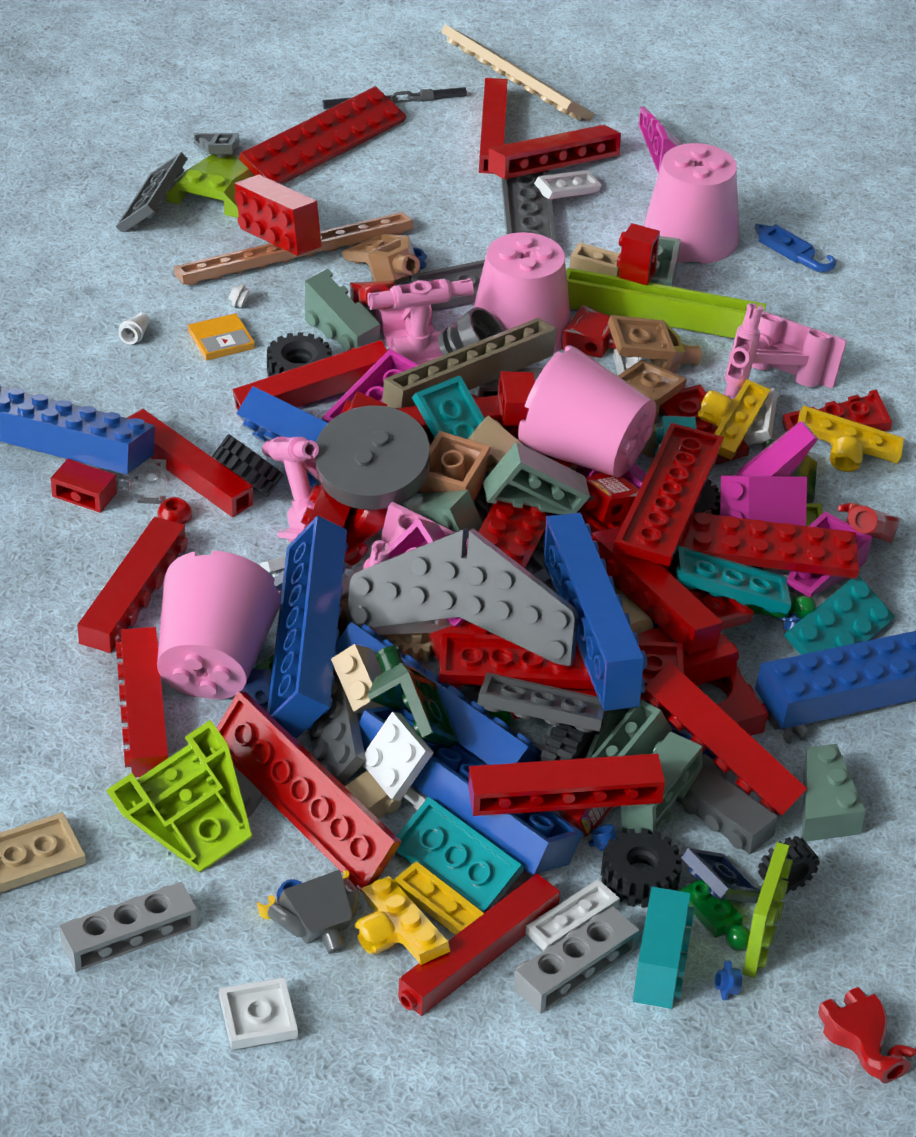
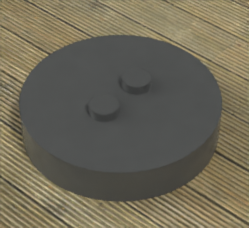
M363 406L348 410L332 419L323 428L316 441L319 447L318 455L315 457L316 470L322 487L335 500L353 508L376 510L388 508L391 502L400 504L417 493L428 477L430 450L427 435L422 426L413 417L398 409L386 406Z

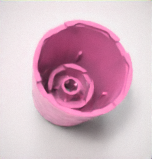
M688 143L676 146L666 152L643 226L659 230L660 236L681 239L678 262H701V264L717 262L731 255L739 244L737 165L729 153L712 145Z
M520 232L499 237L488 247L473 308L479 307L490 312L499 321L504 331L539 317L557 328L554 353L562 348L563 330L571 321L563 249L552 239L535 233Z
M566 346L564 353L558 351L549 360L528 396L525 407L529 408L526 421H520L519 442L538 453L614 477H621L635 463L651 436L656 415V403L573 346Z
M212 551V555L197 556L196 552H192L172 562L165 575L157 668L162 679L175 690L194 697L222 700L233 697L238 691H242L280 607L281 591H278L274 585L275 579L262 566L245 557L222 551Z

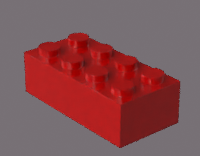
M259 174L235 183V200L238 208L237 220L242 230L296 256L322 247L317 200Z

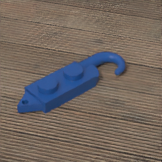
M755 224V231L759 236V242L793 262H799L817 272H829L836 266V260L831 255H827V259L830 261L828 264H822L814 260L815 249L813 245L776 224L773 226Z

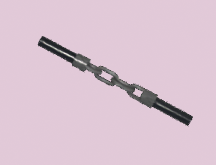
M466 87L438 90L420 89L418 93L400 91L386 96L394 103L411 102L417 99H421L424 102L433 101L434 99L467 96ZM408 94V100H398L397 95ZM350 98L322 100L323 109H330Z

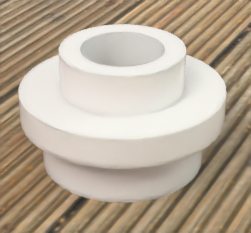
M241 283L239 287H233L229 296V300L232 301V307L238 306L242 308L247 301L250 290L245 288V284Z

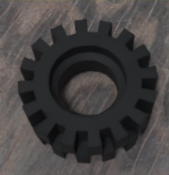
M794 836L793 839L790 837L785 838V843H782L789 845L787 859L793 860L788 879L783 878V880L788 881L786 894L790 890H797L798 886L804 887L806 885L804 882L806 880L811 881L813 878L812 873H817V866L820 865L819 857L802 837L799 838L798 836ZM772 847L768 850L769 855H763L761 858L763 862L758 865L760 869L758 874L763 880L774 852Z

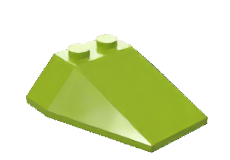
M211 154L175 179L176 184L166 193L168 197L165 201L180 204L188 192L224 201V215L238 218L235 183L255 175L239 160V156L230 155L229 157L219 158L216 157V154Z
M211 720L185 736L189 745L138 779L135 778L133 773H130L106 790L123 817L198 872L209 868L253 838L229 746Z

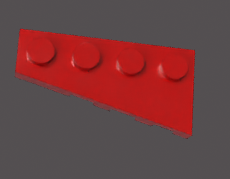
M877 389L869 391L868 395L860 397L857 394L848 397V400L837 404L835 401L825 403L823 408L816 409L881 431H890L892 427V420ZM800 410L783 414L782 424L786 432L798 423Z

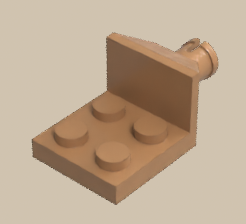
M381 234L342 251L346 261H355V264L366 262L369 265L374 281H394L397 284L409 279L410 275L420 273L419 259L415 256L410 237L406 235Z
M610 315L608 325L619 355L649 358L652 364L675 374L682 364L699 365L702 355L700 346L682 344L680 336L664 320Z
M642 359L618 375V377L655 401V424L660 405L683 390L687 381L682 376Z

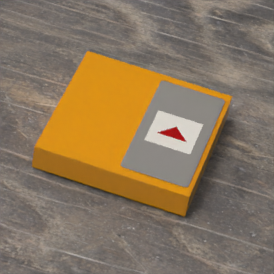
M236 313L188 324V332L206 361L255 349V342Z

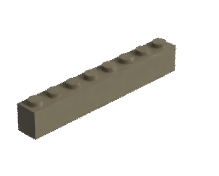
M538 317L385 378L382 402L388 404L387 407L394 409L416 406L412 399L415 393L457 376H461L468 390L500 378L501 371L515 372L553 356L557 328Z

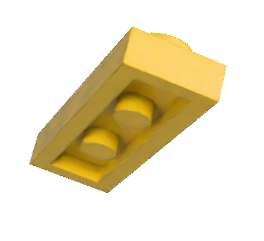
M417 861L394 879L395 883L413 903L454 935L484 914Z

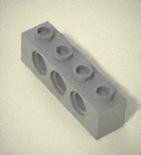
M181 881L59 925L61 945L75 972L198 928L197 908Z
M613 906L603 913H597L588 923L579 929L571 930L558 943L548 945L541 954L530 961L527 960L521 963L515 970L514 990L541 1014L635 951L638 946L640 930Z

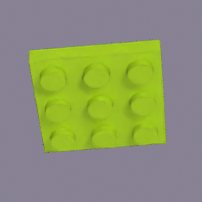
M776 842L754 910L742 975L755 978L758 968L765 969L769 950L765 949V947L769 948V945L773 944L777 926L773 924L780 921L784 908V902H781V900L785 898L788 881L783 880V878L788 879L793 861L787 859L789 845Z

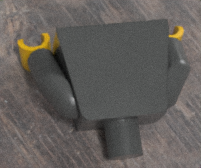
M336 870L284 889L278 900L279 904L276 903L273 895H269L267 897L269 904L262 905L260 902H257V908L262 918L272 919L294 936L301 937L306 944L322 938L327 952L330 954L346 946L340 931L347 929L352 918L356 915L359 892L349 880L348 870L343 871V877L340 870Z

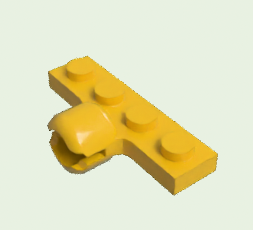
M746 379L734 399L715 390H710L705 395L701 403V409L698 411V416L701 420L718 426L715 434L724 437L719 455L730 460L733 459L767 400L771 389Z
M802 406L798 423L800 421L805 422L818 439L825 440L831 444L829 460L836 470L843 472L857 470L860 467V463H862L863 454L898 464L902 455L903 437Z
M390 876L376 880L374 883L361 888L364 899L375 911L358 919L355 924V928L359 929L358 940L368 954L376 955L393 947L396 943H401L422 965L450 952L447 939Z

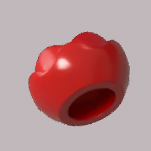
M170 497L164 500L157 510L159 518L179 524H185L192 518L190 505L179 497Z

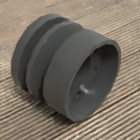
M475 307L461 316L459 321L452 323L448 328L440 332L438 336L439 348L442 355H446L501 333L504 329L490 312L483 308Z

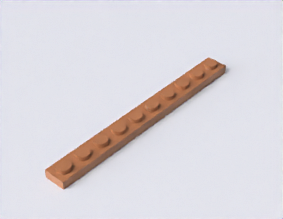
M399 212L320 231L322 247L300 256L310 257L317 252L334 251L341 246H355L362 241L372 239L381 234L401 235L405 231L413 229V220L404 212ZM269 243L174 266V272L183 285H194L201 280L219 279L223 275L230 273L239 274L245 272L246 269L255 267L265 268L271 263L289 262L292 258L300 256H296Z

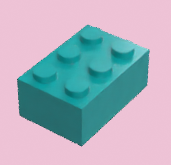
M651 886L638 959L633 1002L672 1009L673 999L681 998L683 979L677 977L684 978L688 954L681 951L688 952L692 928H686L685 926L692 927L695 907H689L690 893Z

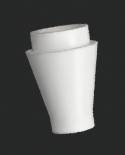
M139 313L135 317L122 322L119 327L120 339L129 345L139 343L147 326L150 324L149 316L145 313Z

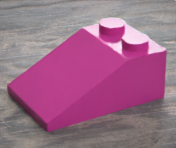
M721 476V516L806 526L807 477Z

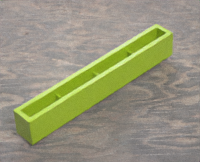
M567 268L566 270L570 309L579 310L582 305H585L605 315L664 320L672 328L676 327L735 338L738 327L743 325L747 304H757L756 308L761 305L764 307V311L766 310L765 303L650 282L646 286L621 279L617 276Z

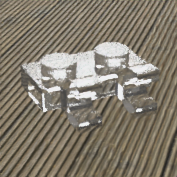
M148 459L129 474H118V491H126L118 492V502L132 501L134 498H138L137 503L161 504L166 500V460Z

